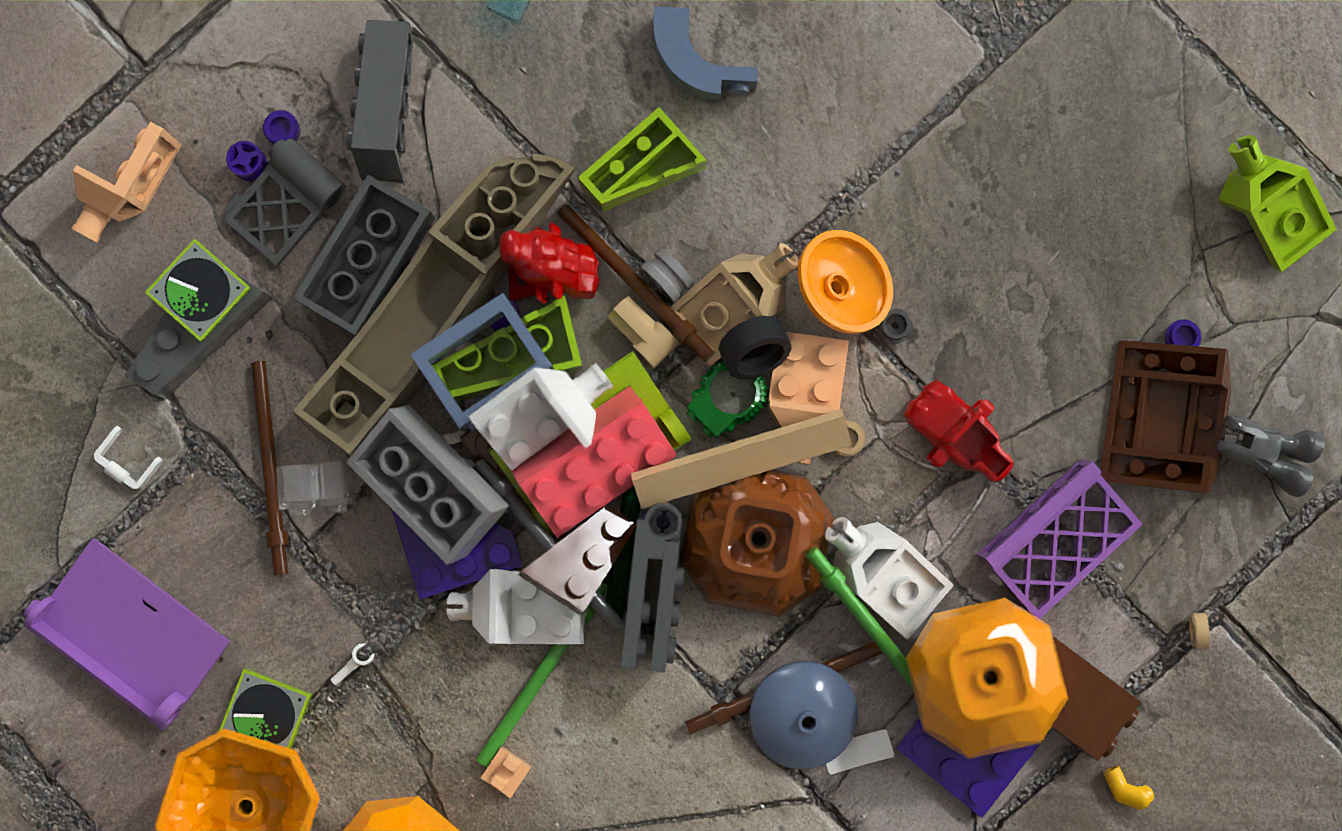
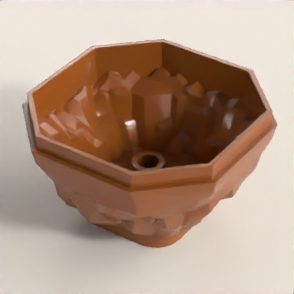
M772 469L692 495L680 562L708 603L780 617L821 589V575L806 558L805 554L816 546L827 559L830 542L826 540L825 533L828 527H833L834 516L806 475ZM757 531L763 532L766 536V542L761 546L755 545L752 541V536Z

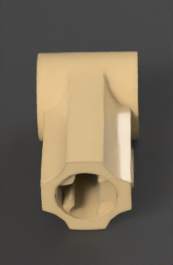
M629 296L622 300L607 316V319L633 344V349L652 368H655L680 344L660 322H654Z

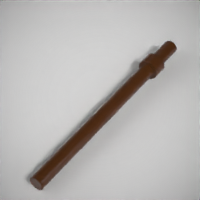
M568 204L559 209L557 214L673 330L672 335L682 345L686 343L704 362H707L714 355L715 352L696 334L697 329L688 319L683 321Z
M266 361L251 362L269 526V532L266 533L267 548L271 547L274 576L288 574L285 546L289 545L288 531H284Z
M871 642L822 664L840 672L883 654V652L875 642ZM755 692L727 704H724V701L710 706V711L685 721L690 735L715 724L720 727L731 722V717L750 710L751 700Z

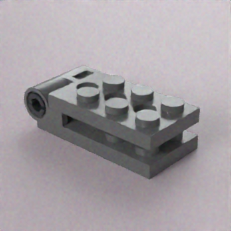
M669 501L651 506L646 517L639 516L637 519L621 668L636 669L637 660L644 661L647 634L640 633L641 624H648L651 608V598H644L649 558L663 560L650 671L665 673L666 663L674 664L676 638L669 637L670 626L678 627L680 602L673 601L674 590H682L684 566L677 565L682 515L679 508ZM665 514L670 518L671 522L668 526L663 527L657 521L658 516Z

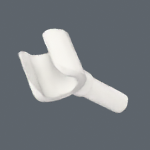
M365 643L359 644L353 649V658L330 679L334 685L339 684L359 666H367L372 663L374 654L366 661H359L357 659V652L366 645Z

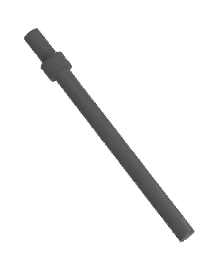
M484 458L479 460L473 466L474 470L510 505L508 507L510 512L539 546L546 552L557 543L513 493L515 488L506 478L501 479ZM596 591L589 604L614 633L618 632L626 623L602 595Z

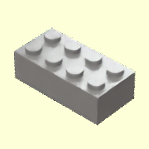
M410 405L389 409L346 462L447 565L467 557L510 506Z

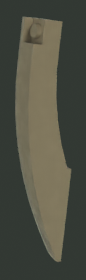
M532 154L531 157L512 159L510 156L503 158L481 171L429 230L427 238L361 330L293 409L297 419L325 444L329 443L349 459L389 409L404 406L426 380L410 354L482 307L511 265L505 263L500 256L499 241L501 235L508 230L525 233L538 227L574 173L575 168L551 156Z

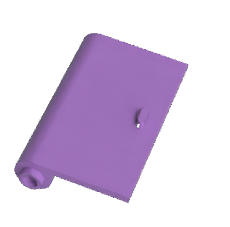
M95 538L91 539L54 593L42 601L34 600L23 613V617L26 618L23 624L25 628L161 731H164L179 715L231 643L228 638Z

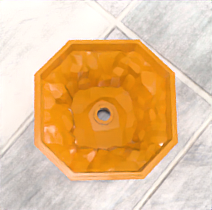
M224 728L177 754L154 827L156 831H310L320 796L296 750ZM243 800H249L253 804L251 813L245 810Z

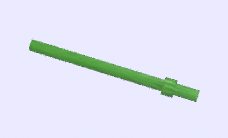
M816 546L811 548L805 556L821 575L820 581L829 592H835L913 689L906 657L845 583L846 577L837 566H832Z
M602 582L597 589L602 597L607 591L608 585ZM590 604L586 607L584 623L587 625L596 613ZM570 644L552 645L477 756L476 761L484 767L489 766Z

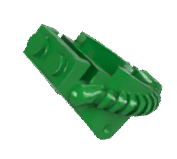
M717 361L716 365H711V368L705 371L706 374L702 376L703 380L699 383L701 387L692 392L691 397L693 401L686 407L688 409L686 414L694 422L698 420L704 426L702 430L709 438L714 436L717 439L723 431L731 433L735 429L736 424L743 425L744 422L749 423L750 419H755V415L761 413L760 409H763V404L766 403L767 385L765 386L764 383L766 381L760 376L752 378L756 388V396L748 409L741 413L730 414L716 408L712 401L710 390L715 378L722 372L728 371L724 361Z

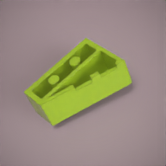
M658 107L578 177V181L586 194L602 212H605L705 170L707 160L662 109Z

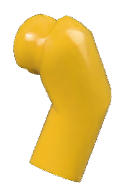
M1119 765L1112 766L1102 772L1114 799L1118 803L1136 810H1142L1149 807L1150 803L1153 802L1154 793L1152 789L1147 785L1137 787L1127 784Z

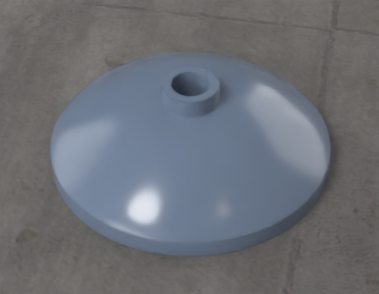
M813 661L791 662L773 670L757 687L750 705V727L757 744L770 759L789 768L812 769L831 762L847 748L857 726V702L849 684L834 669ZM805 717H814L812 725L808 727L802 726V720Z

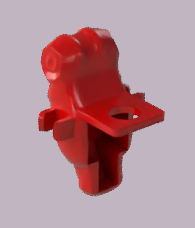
M553 222L549 224V231L535 227L534 230L525 233L508 230L501 235L499 241L500 256L505 263L511 265L508 269L509 298L511 300L518 301L535 295L540 302L546 304L548 301L547 291H551V295L557 299H561L563 293L573 299H592L595 297L600 281L598 276L599 261L589 245L575 244L571 239L561 237L559 226ZM518 276H519V278H521L526 284H524V285H519V284H518Z
M936 379L922 387L920 394L914 400L909 401L903 418L917 433L923 435L934 446L926 457L933 466L941 467L949 460L961 469L977 471L983 474L993 483L1004 479L1014 466L1011 455L1003 451L1000 446V438L997 431L987 420V417L995 409L989 400L979 399L971 407L958 397L954 390Z

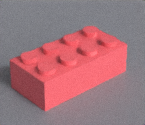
M630 386L594 410L596 412L592 444L587 448L582 445L569 428L517 468L511 470L519 486L557 538L634 486L631 473L667 463L678 456L642 400Z

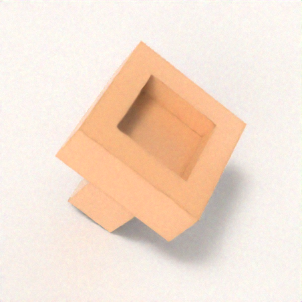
M502 746L481 776V779L511 798L532 766Z

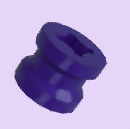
M236 142L227 151V166L237 177L244 181H255L268 165L264 153L252 142Z

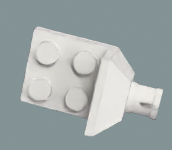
M597 363L573 380L565 371L534 367L471 414L469 418L507 466L514 470L569 428L585 448L591 445L596 412L590 404L594 402V399L614 386Z
M837 518L832 524L842 532V535L837 534L830 527L827 528L825 533L826 540L839 549L835 553L833 566H837L846 577L845 583L854 594L902 637L908 640L954 585L906 539L879 522L855 528L847 518Z
M490 569L473 587V593L451 592L447 598V604L463 605L461 609H447L448 619L450 621L472 620L473 627L490 644H584L585 610L581 615H578L520 577L519 573L521 571Z

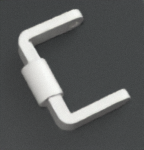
M116 426L96 450L94 459L105 468L104 473L120 485L125 483L133 489H142L163 463V459L157 457L140 479L135 481L130 477L129 472L114 461L110 462L104 457V454L123 430Z

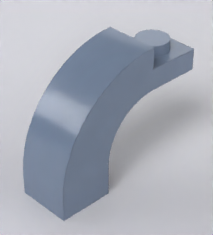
M654 6L653 31L657 57L666 74L677 86L697 98L719 103L721 89H728V93L734 95L749 94V90L756 91L758 68L711 64L695 52L689 39L690 8Z

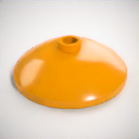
M830 230L813 238L803 249L797 269L799 288L806 305L822 323L838 332L860 334L873 329L885 319L892 305L893 283L887 264L871 243L849 231Z

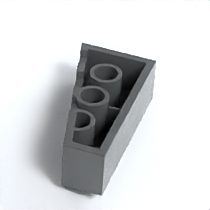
M367 20L365 33L359 34L358 51L362 55L361 65L356 64L354 82L355 86H358V94L351 98L350 113L351 118H354L353 129L348 128L346 146L347 150H352L361 180H365L367 175L378 181L403 182L404 168L401 166L398 152H406L405 124L401 117H408V89L403 88V85H410L413 36L409 22Z
M238 276L251 287L250 291L203 342H200L170 314L165 312L128 369L125 377L150 393L167 399L200 367L199 365L212 353L217 352L224 345V341L238 328L241 329L251 319L250 317L261 306L264 307L273 297Z

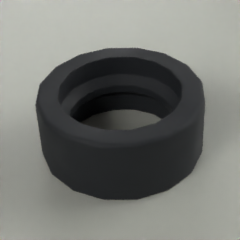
M758 316L737 324L724 335L718 347L730 375L736 379H752L773 371L786 360L792 349L790 340L780 320L773 316Z

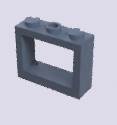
M503 293L410 354L461 430H465L468 427L471 431L476 430L477 428L469 416L534 367L554 370ZM506 316L536 361V364L463 412L432 364Z

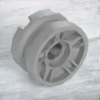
M659 248L654 253L655 258L651 262L646 261L640 269L666 298L670 297V301L675 303L680 298V293L684 289L689 290L695 282L675 258L663 248Z

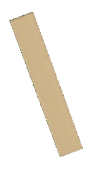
M841 409L631 473V477L641 509L657 503L671 501L845 448L852 444L845 415Z

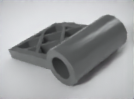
M281 139L276 142L268 154L271 157L269 165L243 196L236 193L223 209L228 213L224 220L276 266H279L320 216L340 199L346 189V185L294 139L286 141ZM271 177L280 184L281 200L264 201L263 187ZM288 192L296 199H288ZM256 196L257 202H251ZM301 203L311 212L302 224L290 225L288 204ZM282 205L283 225L266 226L264 206ZM257 207L259 227L246 228L237 218L245 208ZM290 229H297L291 236ZM284 230L285 244L275 254L267 247L266 231ZM251 232H259L260 240Z

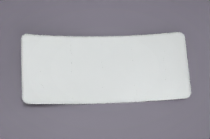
M883 729L853 737L847 748L837 758L826 764L829 774L832 775L894 757V751L887 730Z

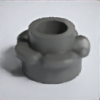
M896 308L893 311L889 310L885 319L878 326V333L884 340L889 339L891 343H901L907 335L911 334L913 323L904 310ZM892 323H897L898 328L893 329L891 326Z

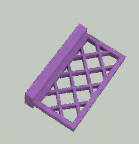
M1080 459L976 554L985 565L989 566L1022 606L1039 619L1143 525L1101 476V470L1093 461ZM1096 483L1103 491L1102 507L1085 506L1086 491ZM1078 499L1077 505H1071ZM1110 501H1111L1116 507H1109ZM1065 510H1077L1076 531L1058 530L1059 515ZM1084 511H1101L1100 532L1083 531ZM1109 512H1121L1129 524L1119 533L1108 532ZM1051 524V529H1045L1048 525ZM1051 534L1049 555L1032 554L1033 539L1037 535ZM1058 535L1075 536L1074 556L1057 555ZM1083 536L1100 537L1099 551L1092 557L1081 556ZM1107 537H1113V538L1107 543ZM1025 547V553H1019ZM1012 558H1024L1023 579L1010 578L1003 571L1002 567ZM1031 559L1049 560L1047 580L1030 579ZM1056 560L1073 561V574L1066 581L1055 580ZM1081 561H1086V563L1080 567ZM1016 584H1022V591L1016 586ZM1030 584L1047 585L1046 599L1036 608L1029 600ZM1054 585L1060 586L1054 591Z

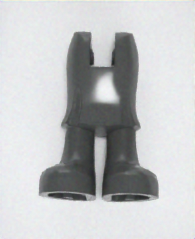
M1227 415L1222 426L1244 436L1240 445L1218 439L1214 448L1217 452L1233 461L1250 465L1259 473L1266 472L1277 480L1281 489L1291 496L1301 497L1310 489L1313 480L1312 471L1308 467L1278 459L1281 452L1299 462L1311 463L1316 461L1324 450L1325 441L1322 434L1312 430H1304L1292 436L1280 433L1279 429L1263 427L1241 416Z

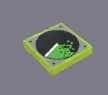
M194 238L145 293L200 342H203L250 291L251 287Z
M245 668L241 673L219 731L225 728L292 749L313 694Z

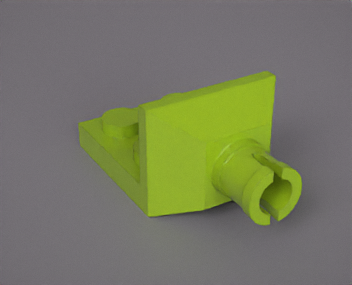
M1246 135L1236 140L1241 149H1238L1235 143H1232L1228 148L1238 168L1229 174L1219 196V201L1221 205L1246 214L1273 269L1283 272L1335 232L1337 228L1308 169L1264 155L1258 145L1257 138L1254 135Z

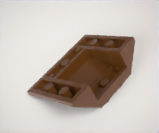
M1119 340L1101 463V476L1106 482L1209 494L1222 462V455L1214 448L1218 439L1225 440L1226 428L1222 425L1225 417L1228 415L1231 382L1228 349Z

